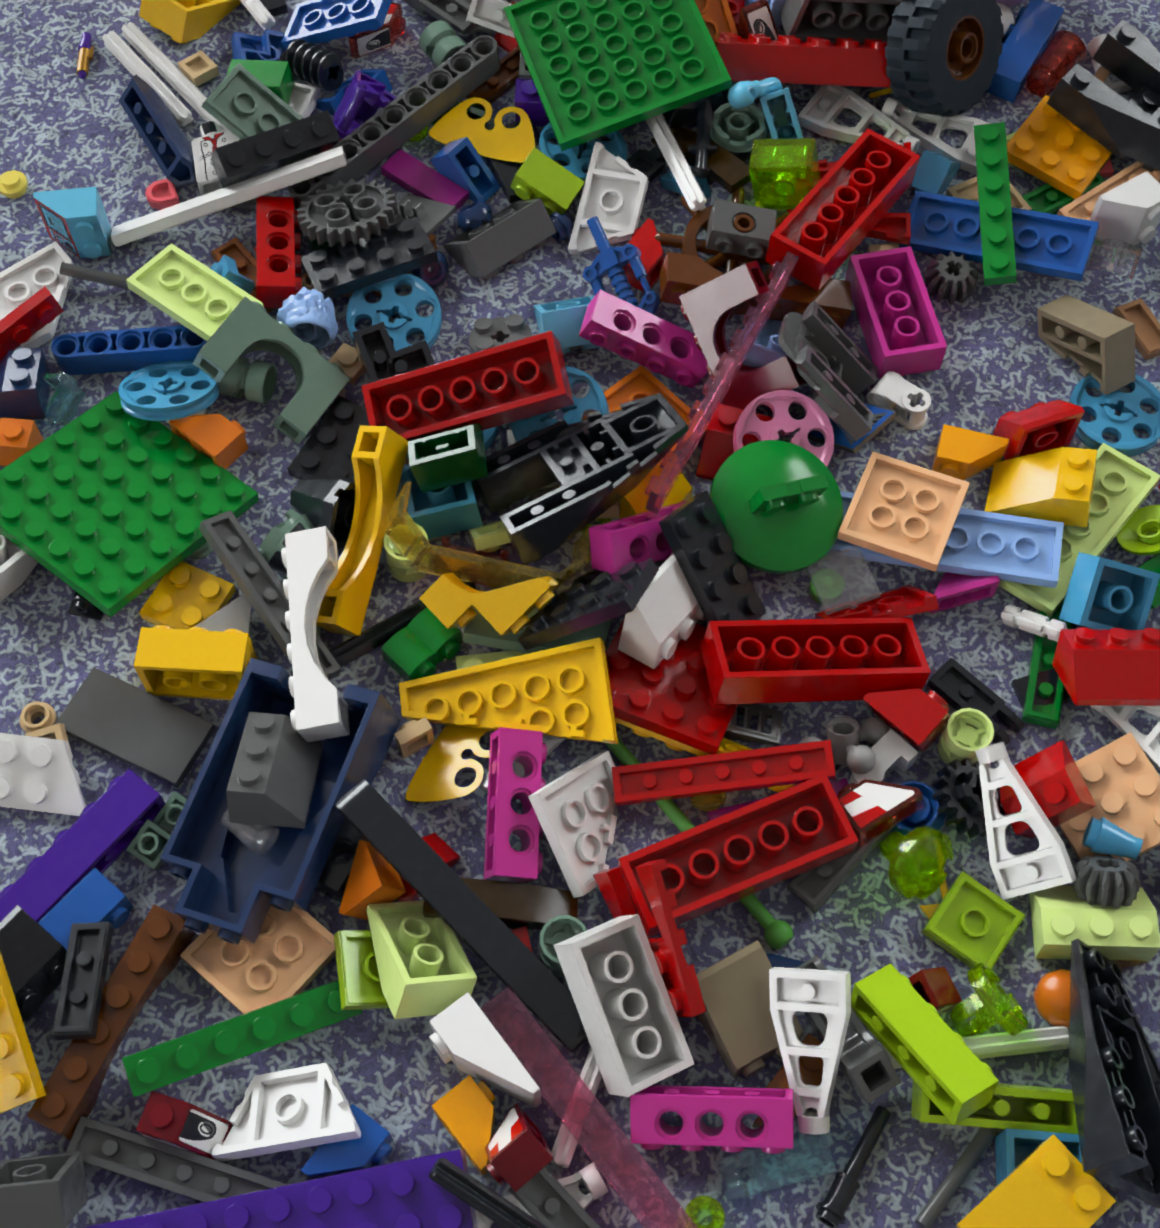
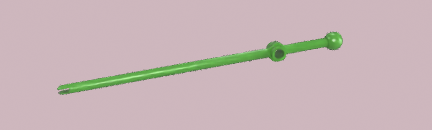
M619 738L618 744L605 743L624 766L641 764ZM672 799L655 801L680 832L695 827ZM754 894L739 899L765 929L764 939L770 947L780 950L793 939L794 933L790 924L783 920H775Z

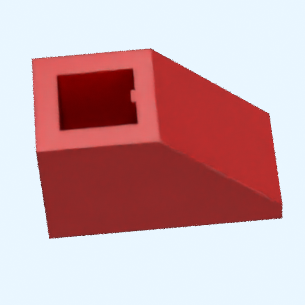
M648 218L640 228L635 229L631 240L627 244H632L641 250L640 259L648 274L646 278L652 289L660 279L664 258L661 243L655 239L657 230L654 221ZM630 263L622 267L629 280L627 283L645 292L640 280L636 279Z

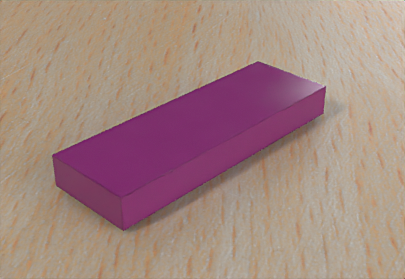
M401 149L381 166L382 175L416 196L456 206L457 210L469 199V191Z

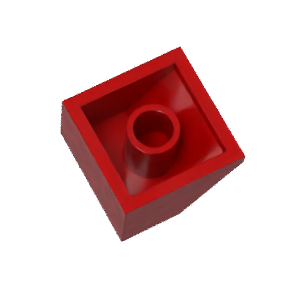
M1058 399L1048 403L1039 402L1029 409L1019 412L1010 411L1002 415L998 419L992 435L1009 439L1004 453L1006 460L1055 448L1068 447L1085 411L1082 406Z
M720 403L715 404L707 428L696 476L713 481L721 465L734 453L733 432L739 416L744 411L743 409ZM756 413L757 417L764 422H768L773 418ZM746 434L742 438L743 446L759 441L753 434Z
M920 688L867 693L863 697L868 709L885 720L890 727L923 754L944 731L950 718L948 703L932 690L928 694Z
M1064 740L1013 765L1053 827L1096 807ZM1007 785L1000 787V802L1006 815L1020 812L1022 806L1013 788ZM1023 821L1011 823L1016 835L1028 838L1036 837L1032 828Z

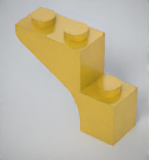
M452 572L442 574L419 599L447 629L458 626L464 628L476 617L477 613L474 610L477 609L500 635L511 632L517 634L530 621L527 616L536 607L541 610L555 597L552 591L559 584L552 577L544 576L491 591H480L466 585Z

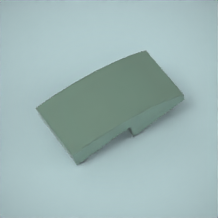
M174 791L154 821L147 819L126 850L157 871L165 863L160 859L187 798Z

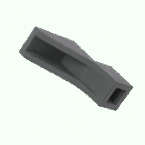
M814 956L796 967L800 969L827 970L818 956ZM851 1007V1015L839 1065L851 1087L867 1103H870L900 1084L901 1080L884 1049L869 1034ZM804 1012L818 1039L823 1043L828 1025L826 1016L823 1013Z

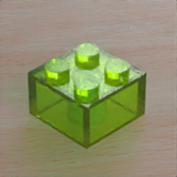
M815 138L753 140L749 172L756 207L794 209L821 180Z

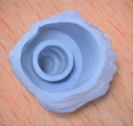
M303 287L295 296L290 295L288 299L283 301V306L278 309L277 321L288 325L295 336L303 342L318 347L319 350L334 342L338 325L331 298L328 297L324 300V295L321 292H318L316 289L309 290Z

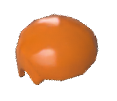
M1059 969L1048 972L1041 977L1035 988L1034 1001L1038 1014L1052 1026H1066L1069 1029L1071 970Z

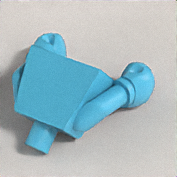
M776 77L766 78L761 81H740L728 91L727 98L729 104L734 109H741L753 104L754 99L759 98L776 150L767 156L752 158L750 162V167L754 170V178L767 182L779 175L783 167L786 166L787 161L799 151L800 145L804 144L805 140L788 87L783 89L780 80Z

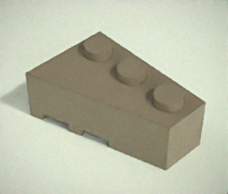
M1067 294L1037 308L1038 337L1062 358L1067 359L1070 357L1080 366L1078 372L1084 377L1091 375L1101 384L1099 390L1102 393L1108 395L1135 381V323Z

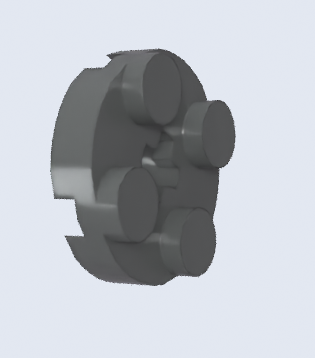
M518 314L492 319L479 318L474 322V329L469 335L470 352L472 354L532 336L531 329L524 323V318Z

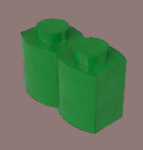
M425 608L407 627L398 631L381 648L382 656L406 681L431 676L434 674L438 663L445 658L447 660L452 659L460 651L462 634L461 630L457 627L447 629L428 608Z

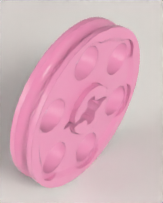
M775 390L755 398L741 413L733 432V448L735 452L744 447L742 438L746 434H753L759 441L778 440L779 434L782 437L789 436L798 430L799 432L791 437L789 443L808 450L827 467L833 455L834 432L827 414L814 400L799 392ZM794 403L802 405L806 413L805 418L802 420L792 418L788 411L789 405ZM760 405L768 406L773 412L772 420L768 422L761 421L756 415V408ZM813 430L821 432L825 439L824 445L821 447L812 446L808 441V433Z

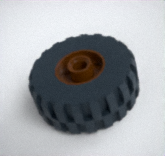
M902 0L900 5L896 7L892 15L894 18L887 32L888 41L887 47H885L887 66L885 68L887 77L891 81L890 87L893 93L898 96L897 99L905 107L918 113L952 117L971 109L972 106L982 99L983 93L988 91L992 84L993 75L997 72L998 60L1003 48V44H1001L1002 35L1004 34L1003 24L1001 23L1002 12L996 0Z

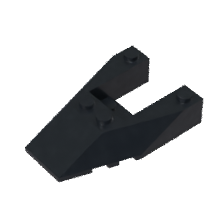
M1122 19L1107 34L1092 59L1137 93L1127 101L1077 63L1062 77L1047 104L1118 158L1124 159L1128 156L1144 163L1141 167L1150 172H1153L1155 169L1160 171V52L1135 26Z
M661 393L619 404L621 410L601 415L599 410L587 413V420L567 425L565 420L559 421L486 457L488 476L475 479V483L491 513L506 508L513 502L556 481L560 486L500 516L511 544L524 566L556 551L637 487L689 430L687 423Z

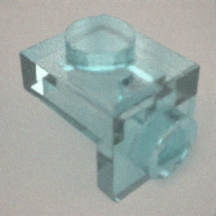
M63 372L60 374L47 373L44 381L57 391L47 404L46 418L43 420L48 424L66 425L77 415V407L86 393L77 386L78 382L72 376Z

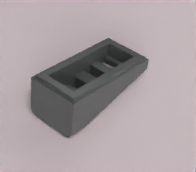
M739 704L724 738L779 746L783 712L755 704ZM737 714L744 715L743 727L736 726ZM751 716L758 717L756 730L750 729ZM765 718L772 719L770 734L764 733Z

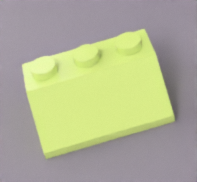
M1060 885L1029 893L1035 959L1071 960V941L1080 939L1091 948H1096L1103 956L1114 961L1150 962L1160 950L1157 910L1142 887L1137 892V898L1132 902V905H1121L1118 909L1112 906L1103 908L1097 904L1090 905L1087 900L1077 898L1074 886Z

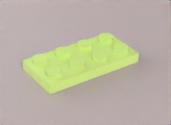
M172 243L126 279L128 289L206 341L211 338L245 296L264 307L261 301Z

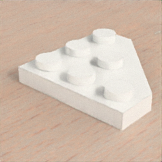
M56 241L0 272V320L44 286L51 292L61 308H63L72 277L61 275L60 266L62 262L73 264V262ZM60 315L19 347L38 348L52 340Z
M609 751L596 754L528 796L573 898L584 896L596 888L598 885L593 874L609 869V865L605 864L607 848L609 845H613L617 816L613 815L615 798L612 767L616 766Z

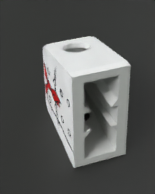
M214 121L203 123L200 126L202 137L191 141L196 181L201 196L206 192H213L223 188L210 160L214 149L238 141L237 136L230 130L219 132L217 123Z

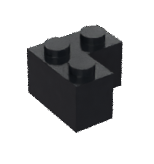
M384 322L353 332L354 344L370 383L435 364L426 340L395 351Z

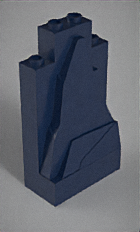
M254 658L250 659L160 858L172 868L170 871L172 875L187 880L174 910L177 915L186 919L184 923L186 928L201 934H205L207 929L218 932V938L235 945H239L240 940L255 944L270 906L285 912H291L292 908L303 911L307 910L345 818L334 804L362 778L370 785L372 784L386 758L394 738V733H396L400 719L381 692L347 684L342 698L348 704L350 735L319 740L323 743L324 750L305 828L230 823L226 789L249 712L283 714L290 718L291 710L295 709L294 698L290 693L288 684L290 675L285 668Z

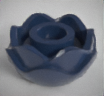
M482 201L473 202L458 211L457 226L464 233L468 231V228L477 229L483 221H490L492 219L493 210Z
M436 251L438 262L411 271L412 275L425 281L431 288H436L443 284L449 273L447 259L438 251ZM429 267L433 268L432 272H428Z

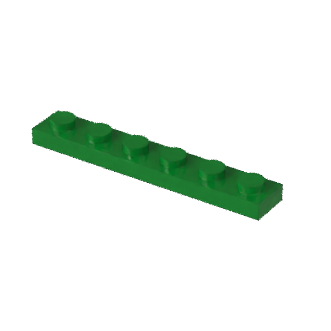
M1005 122L974 125L984 286L1017 283Z
M335 980L122 1057L133 1097H137L362 1013V1010H341L339 981Z

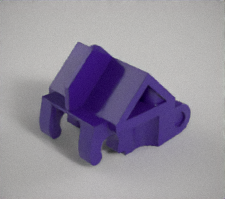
M359 70L356 71L348 88L345 89V94L333 116L334 126L341 139L374 116L378 108H384L396 99L394 95L385 90L386 86Z

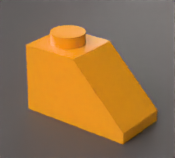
M944 424L938 439L932 470L966 480L993 466L994 463L1000 462L1008 446L1009 439Z
M469 1075L432 1105V1109L440 1122L483 1176L488 1172L486 1165L490 1163L485 1147L493 1136L495 1109L492 1102L496 1098L483 1080L476 1084Z

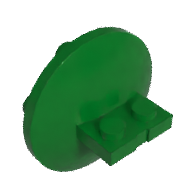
M765 440L748 444L735 451L726 459L717 471L710 487L709 495L732 539L733 551L741 559L742 563L756 570L774 574H787L803 570L820 560L831 549L838 537V531L843 520V503L837 482L820 459L798 445L777 440Z

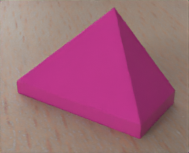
M945 572L934 592V595L937 596L939 609L929 612L933 614L993 597L1000 579L998 576H969Z

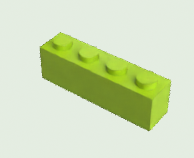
M890 963L854 984L851 995V1007L857 1017L953 1125H956L990 1103L999 1082L994 1076L992 1069L985 1062L979 1060L967 1047L962 1036L954 1032L943 1021L936 1008L919 995L905 975L900 974Z
M913 1080L911 1117L925 1123L953 1125ZM1004 1083L997 1084L989 1104L956 1124L996 1129L1008 1128L1078 1134L1073 1091L1071 1089Z

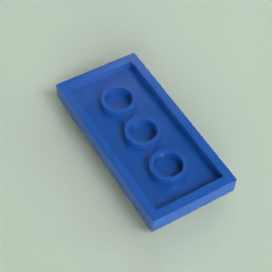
M310 0L296 5L281 44L287 50L289 44L298 38L306 42L318 44L328 43L345 36L352 37L357 33L368 30L375 31L383 26L392 0Z

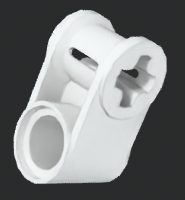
M886 372L866 396L870 404L897 411L898 416L893 420L905 428L917 430L925 426L928 414L926 411L931 405L929 393L905 380L896 372Z

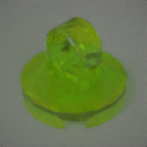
M923 826L915 828L905 836L899 832L892 831L879 844L881 853L890 861L888 871L890 885L905 898L917 897L920 900L925 899L933 894L945 881L948 873L944 872L943 869L946 859L948 858L951 861L953 859V848L948 836L939 830Z
M981 962L967 971L968 979L975 992L957 1004L950 1013V1019L958 1034L962 1037L981 1035L998 1023L1007 1033L1015 1037L1028 1028L1026 1026L1028 1020L1012 993L1007 995L998 984L1001 982V979L987 965ZM973 1016H976L975 1018L971 1019L970 1021L964 1022V1021L967 1020L968 1018L973 1017Z

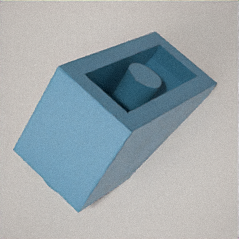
M924 150L911 186L916 188L915 191L942 195L959 171L961 164L937 152Z

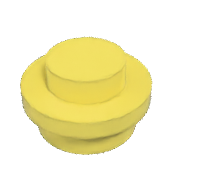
M12 170L0 175V193L2 195L15 199L25 194L28 181L22 172Z

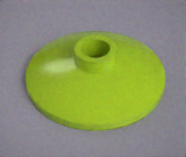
M1149 505L1136 510L1116 535L1118 544L1123 550L1135 555L1160 553V505Z

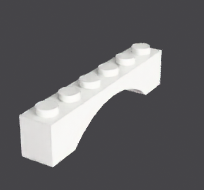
M326 526L285 534L286 548H282L281 555L283 564L287 569V579L283 581V589L287 600H289V611L285 612V622L288 631L291 633V643L287 644V656L293 669V676L289 677L288 684L295 704V709L291 710L290 713L293 730L297 731L307 742L350 735L348 704L342 698L339 690L326 677L318 658L316 646V622L320 605L329 585L338 574L337 543Z

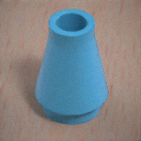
M1091 817L1082 840V845L1089 847L1090 852L1127 857L1133 860L1137 859L1143 843V839L1133 836L1104 817L1100 820Z

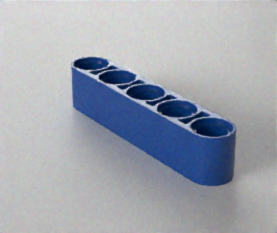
M180 325L62 334L52 341L51 351L62 373L66 375H85L137 371L152 364L169 361L194 362L198 352L207 341L185 326Z

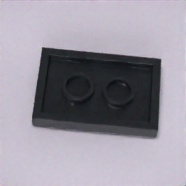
M338 396L287 468L289 475L299 480L354 477L351 457L359 426H369L366 408Z

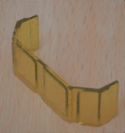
M406 481L396 498L388 517L386 534L401 555L403 557L407 556L411 561L410 567H414L416 571L441 576L444 573L453 572L461 581L487 583L488 587L495 589L539 577L550 576L559 584L555 588L557 590L578 576L591 563L589 528L574 543L571 565L559 573L432 545L407 513L412 482Z

